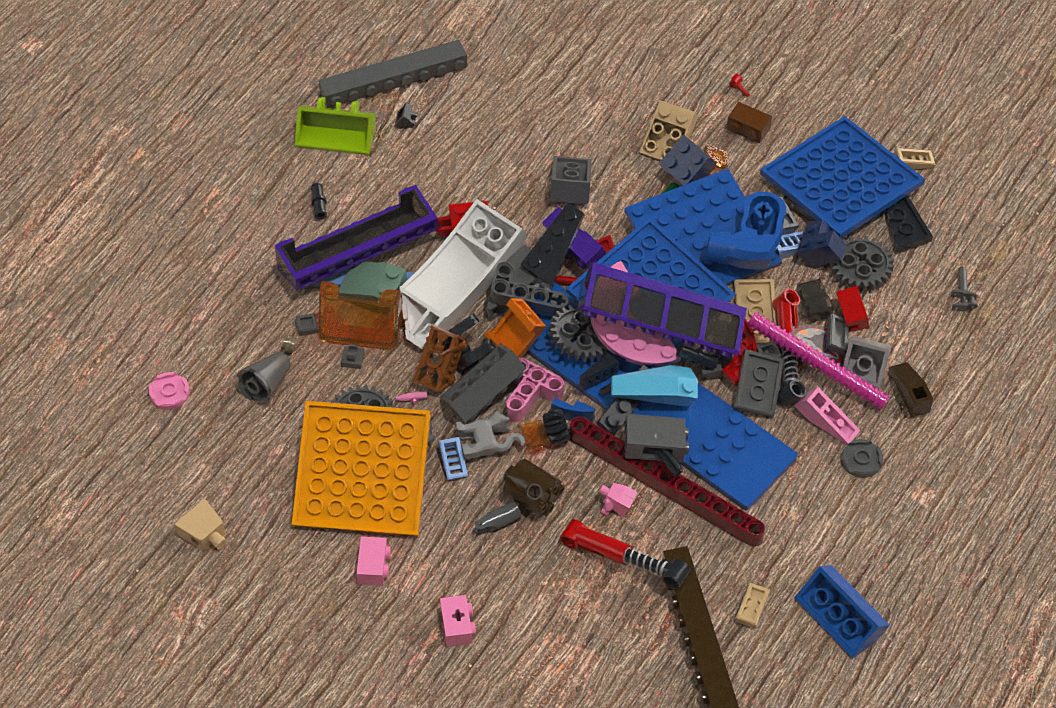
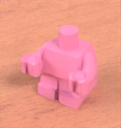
M613 483L610 488L602 485L599 492L605 495L603 500L605 505L601 513L608 516L610 511L614 510L623 517L629 510L637 491L617 483Z

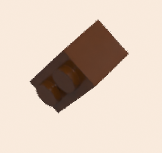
M738 102L728 116L727 129L752 141L761 143L771 129L772 116Z

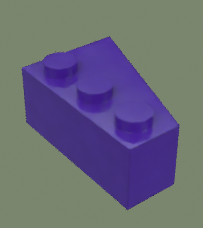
M559 206L542 222L546 230L562 211ZM579 228L566 256L571 260L573 258L576 259L578 266L585 270L586 268L588 269L590 262L596 263L607 253L591 235Z

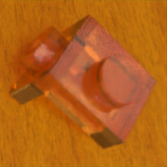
M542 420L520 425L523 436L526 439L525 445L527 449L532 448L533 451L544 449V445L549 443L544 432Z

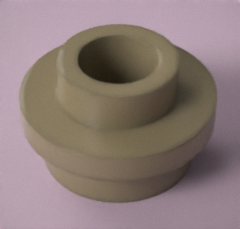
M289 334L288 338L284 337L281 346L282 349H285L284 354H287V352L292 354L297 338L292 337L291 334Z

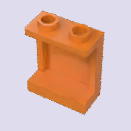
M511 298L506 304L510 308L493 331H486L484 335L488 340L492 339L496 346L501 343L511 349L518 358H522L546 328V325L523 299Z

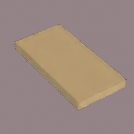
M774 279L734 280L735 305L747 308L745 317L749 322L753 314L758 311L760 316L764 315L766 320L769 318L771 323L775 322V325L778 326L777 312L773 308V300L775 299ZM754 331L757 345L771 342L769 341L770 338H764L763 334H758L759 331Z

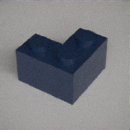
M824 220L807 223L797 254L811 268L841 261L847 245L834 231H831Z

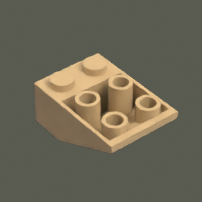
M660 100L639 153L662 160L683 134L690 138L698 119L696 113Z

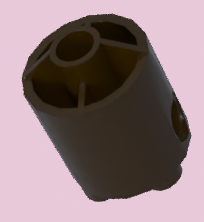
M527 459L520 460L515 466L511 465L503 477L505 480L503 494L538 516L544 513L549 515L555 506L553 502L557 496L559 497L563 493L565 488L558 478Z

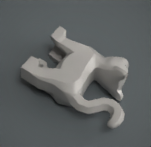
M495 411L487 419H478L469 424L463 425L461 422H456L460 440L475 439V443L472 445L467 443L461 444L465 459L491 456L497 452L506 451L511 447L513 441H518L523 447L526 444V439L522 434L513 433L506 438L503 444L496 441L493 432H511V428L508 427L509 417H505L500 411Z

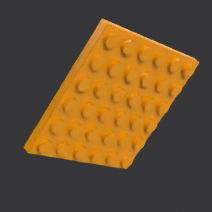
M305 401L292 526L419 536L431 411Z

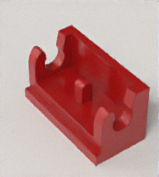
M854 286L837 291L836 295L847 327L851 326L849 330L853 332L865 328L869 329L868 316L858 287Z

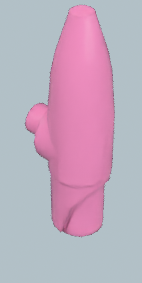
M413 392L402 394L396 397V400L411 401L415 404L419 399H427L428 397L427 392Z

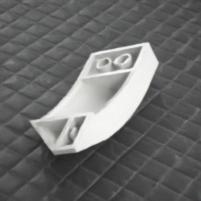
M476 199L441 246L415 274L400 286L406 339L420 349H424L427 342L426 337L429 336L432 324L445 330L451 327L492 284L497 265L501 262H506L521 247L528 237L524 230Z

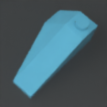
M675 365L620 374L611 377V397L689 407L698 398V380L691 368Z

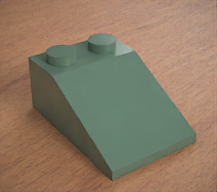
M362 262L349 268L337 295L392 313L401 296L400 286L407 281L406 269L389 263Z

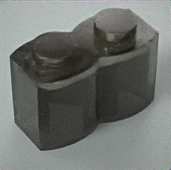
M820 278L797 284L796 292L800 296L801 311L804 318H807L812 323L827 319L830 314H833L832 302Z

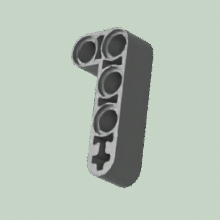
M501 262L497 265L490 292V298L494 303L507 306L506 304L511 298L523 299L534 313L551 317L555 316L556 311L560 312L562 308L567 310L568 297L564 293L512 281L513 266L508 262Z

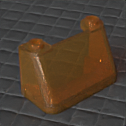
M321 281L319 289L318 333L319 338L323 342L342 345L355 344L358 347L391 350L397 346L403 321L400 290H385L380 294L378 301L339 297L340 290L337 284Z

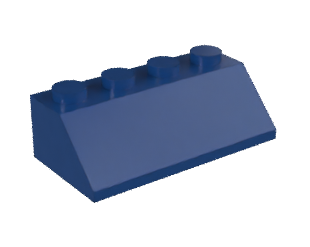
M832 565L819 566L794 597L852 658H855L874 644L890 626Z

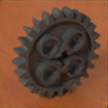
M857 235L856 240L849 236V242L842 239L847 245L842 260L830 263L829 268H832L831 274L836 275L835 280L842 279L841 285L847 283L848 288L857 286L858 290L861 287L864 292H866L867 287L874 291L875 285L881 288L882 283L886 284L888 278H891L894 269V259L891 258L892 252H887L888 247H882V241L876 244L875 238L869 241L868 236L861 239Z
M569 305L567 310L562 308L560 312L556 311L555 316L551 319L548 335L552 337L551 343H556L555 349H562L560 354L568 353V359L575 356L576 361L582 358L583 362L586 363L587 358L594 362L595 357L600 359L602 355L609 351L597 337L590 317L581 315L582 311L576 310L578 305H576L575 309Z
M357 385L355 390L349 387V392L341 390L342 396L335 395V400L330 401L331 403L394 408L393 400H389L388 394L383 395L382 389L376 392L375 386L368 389L367 385L363 389Z

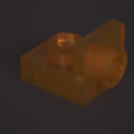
M706 145L703 151L717 162L715 167L725 170L728 166L727 151Z

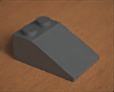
M554 156L550 201L556 203L570 202L575 205L588 204L592 159Z

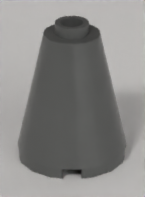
M276 352L241 369L236 376H239L237 385L240 391L250 401L255 399L258 401L257 404L266 403L290 368L289 357L284 353Z

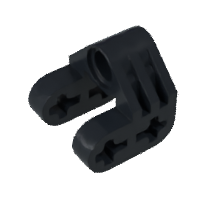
M473 313L448 331L461 336L463 332L480 321ZM449 336L447 340L443 341V351L449 349L453 337ZM489 339L473 351L467 345V348L464 351L462 350L457 367L461 370L465 369L497 346L492 339Z

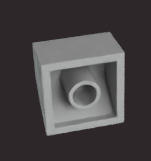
M851 336L843 366L846 367L845 370H851L852 374L856 373V377H862L861 380H867L869 385L871 383L873 387L880 388L891 345Z

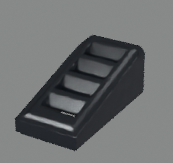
M606 353L580 376L579 388L581 390L587 389L619 372V361L611 354Z

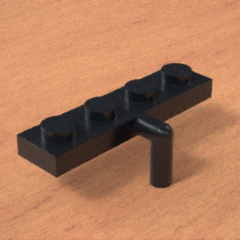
M642 365L637 371L647 370L648 368ZM611 383L600 389L601 395L605 396L611 392ZM616 397L596 424L615 435L625 422L627 414H631L641 400Z

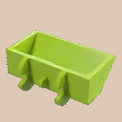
M325 97L318 99L317 107L298 106L295 147L369 155L375 133L376 113L359 112V101L352 102L351 110H341V102H336L335 109L326 108Z

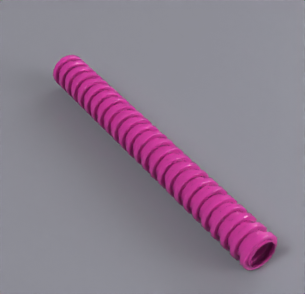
M758 311L753 314L747 327H752L753 331H759L758 334H763L764 338H770L769 341L773 340L775 345H780V348H786V352L790 351L791 355H797V359L800 357L802 362L806 361L807 365L811 364L813 369L817 368L818 372L822 371L824 376L827 374L829 379L833 378L835 383L838 381L840 386L844 385L846 390L849 388L851 393L855 392L857 397L860 395L862 400L866 399L867 403L871 402L873 407H878V410L884 407L889 399V394H883L884 391L881 390L880 392L878 387H872L873 384L870 383L869 385L867 380L863 381L861 380L862 377H856V373L852 374L851 370H845V366L841 367L840 363H834L835 360L832 359L831 361L829 356H823L824 353L820 354L818 349H813V346H807V342L803 343L802 339H796V335L793 337L791 332L787 333L786 329L782 330L780 325L776 326L775 322L771 323L769 318L766 320L765 316H760Z

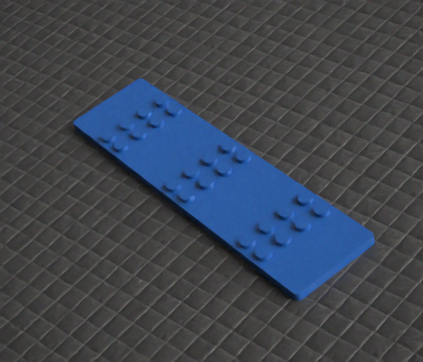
M555 282L551 290L564 293L568 297V306L571 305L575 309L578 303L566 293V289ZM535 313L546 325V328L526 353L606 410L616 397H611V392L603 396L600 394V389L611 383V377L587 389L581 390L579 388L580 376L599 359L595 357L594 362L587 358L586 363H584L582 358L576 361L575 356L568 359V353L560 354L562 349H555L556 343H551L552 337L548 335L550 332L548 328L552 317ZM611 351L607 352L619 361V372L615 375L636 372L641 366L627 362L625 358L618 354H613ZM699 383L698 398L689 407L640 401L631 413L685 418V427H689L688 440H686V442H689L688 455L685 454L684 461L680 464L744 510H749L797 460L796 451Z

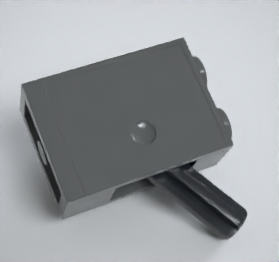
M627 414L625 423V458L662 461L672 475L679 476L683 472V468L679 463H683L685 454L688 455L689 442H686L688 440L689 427H685V418Z

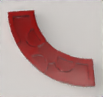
M746 318L739 355H734L732 361L722 369V375L734 386L738 384L743 351L745 349L757 351L754 331L752 327H747L748 321ZM734 321L727 324V330L730 333L732 331Z

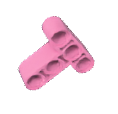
M519 358L527 369L523 371V375L519 379L513 380L518 386L507 400V417H509V420L513 422L521 421L540 396L549 401H553L554 398L561 400L564 396L563 379L525 358Z

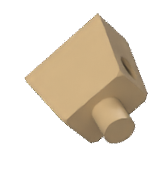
M205 499L174 524L177 535L200 550H206L211 545H214L219 550L227 543V540L222 536L225 533L224 523Z

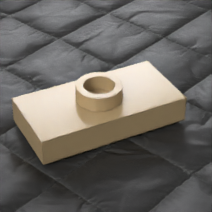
M750 583L735 622L756 629L770 594V589Z

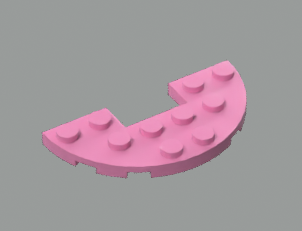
M621 261L611 266V268L628 272ZM601 275L594 286L590 307L620 316L627 283ZM636 285L632 286L630 301L641 294ZM628 309L627 318L635 320ZM597 315L596 318H590L593 329L602 344L613 354H618L625 358L627 362L641 366L647 364L659 367L674 364L681 360V357L676 356L677 350L671 340L662 338L663 334L655 332V335L643 333L638 326L635 329L623 326L624 322L616 321V324L604 321L605 317Z

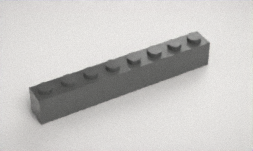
M455 40L320 79V94L326 98V107L330 108L336 106V102L344 104L467 68V54L460 40Z

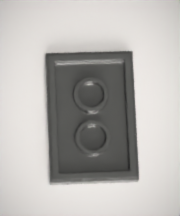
M745 349L743 351L733 408L773 418L784 359Z

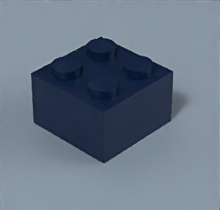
M684 134L659 163L662 168L682 185L706 177L717 164L714 159Z

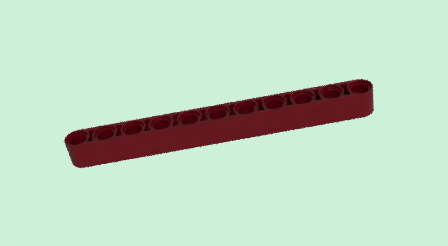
M583 417L572 419L570 423V438L574 443L747 545L756 547L763 542L765 526L760 520L680 474L677 477L672 475L668 468L659 461L625 458V441Z

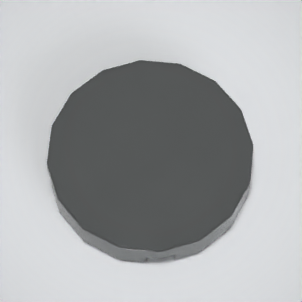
M853 440L843 449L841 462L844 469L855 477H872L882 467L883 453L878 446L876 447L869 440Z

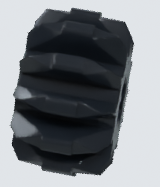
M553 409L543 414L542 418L546 433L552 444L564 443L570 439V432L562 410Z

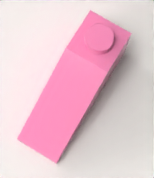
M819 387L806 392L805 397L795 405L810 422L846 445L860 432V429Z

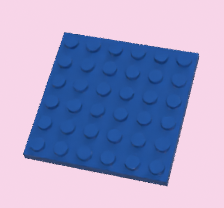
M846 116L760 169V174L816 221L824 220L831 231H834L840 238H843L918 189L925 182V178Z
M729 168L630 205L624 209L634 230L650 217L726 286L734 284V280H744L782 264L777 251L767 269L746 270L729 264L724 265L706 260L710 232H731V234L739 232L740 223L743 218V205L746 198Z
M650 217L596 262L611 267L621 261L628 273L729 303L736 296L728 286ZM587 271L566 288V293L577 303L580 299ZM600 274L596 275L594 286L601 277ZM637 286L641 294L639 297L629 301L628 309L636 321L656 327L661 324L666 295ZM585 292V296H584V299H583L582 306L584 305V302H585L586 292ZM672 296L665 328L669 331L692 337L701 327L704 306ZM710 308L707 322L721 310ZM674 338V341L671 340L676 350L682 344V339ZM645 364L649 369L657 368L655 365Z

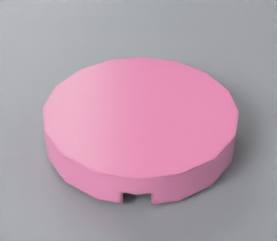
M174 372L158 375L154 378L152 384L150 383L149 397L152 403L158 408L165 410L182 406L190 395V388L186 378Z

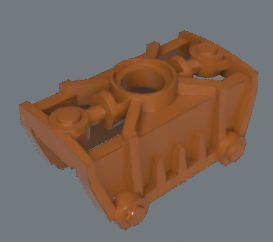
M432 324L429 336L426 337L427 342L423 354L416 367L415 377L412 380L440 392L454 384L456 380L454 374L462 350L464 351L468 344L463 337ZM449 336L453 337L449 349L443 351V341L447 340ZM434 353H437L440 357L438 364H434L431 361ZM437 371L439 379L437 385L434 386L431 376L432 373L435 374Z

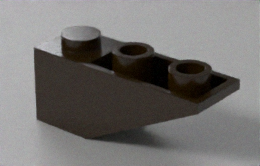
M906 362L888 367L910 416L914 417L930 413L933 397L926 382L910 364Z

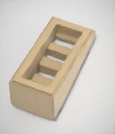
M896 148L893 153L913 170L932 168L936 165L930 150Z

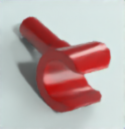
M737 73L734 74L731 78L730 86L738 88L748 98L750 94L741 84L743 78Z

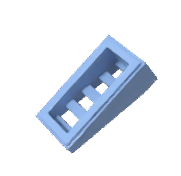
M804 231L782 235L776 250L781 259L797 254Z
M459 437L440 440L438 448L447 481L468 477ZM450 448H455V449H456L455 451H450V452H446V451H445V449H450ZM447 456H458L457 458L447 459ZM459 462L460 465L449 466V463ZM461 469L462 471L455 474L450 473L451 470Z

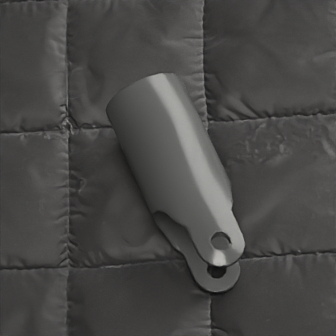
M512 501L487 513L483 518L475 522L474 532L477 535H482L520 519L521 512L517 504Z

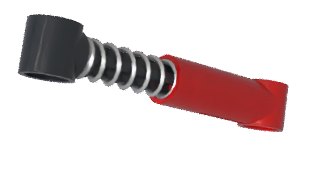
M790 288L784 290L773 300V308L777 312L778 325L781 326L782 330L786 329L787 333L798 328L797 306L800 303V296L795 290ZM779 345V351L784 359L783 388L778 392V398L784 406L792 407L805 397L807 391L804 384L798 380L799 374L797 371L799 369L796 367L798 365L796 355H791L790 351L786 352V348H780Z
M575 519L568 523L560 535L561 542L571 549L579 547L622 565L630 563L631 566L636 565L638 569L649 570L651 574L656 573L657 576L662 577V581L672 589H680L691 572L690 567L682 560L673 559L671 562H662L661 559L656 560L655 557L651 558L648 554L643 555L642 551L636 552L630 544L588 529L585 524Z

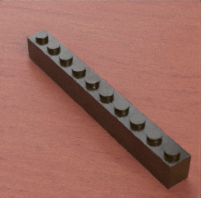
M688 546L665 550L662 554V562H671L673 559H679L684 561L691 569L680 589H672L667 585L666 588L668 591L671 590V604L673 609H677L678 612L676 616L678 627L683 628L684 634H682L684 646L689 647L690 653H688L690 665L694 666L696 670L694 672L695 682L702 689L700 692L702 704H706L707 708H739Z

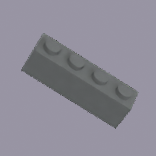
M500 343L443 393L440 398L466 423L473 420L482 407L489 406L497 394L506 391L508 384L513 380L519 379L527 368L511 349Z

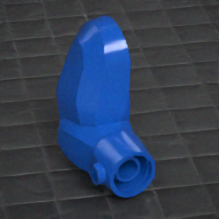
M755 192L748 195L744 200L743 218L740 223L739 232L731 234V232L711 231L706 260L724 265L729 264L746 270L767 269L778 248L783 233L787 208L784 200L776 194L769 192Z

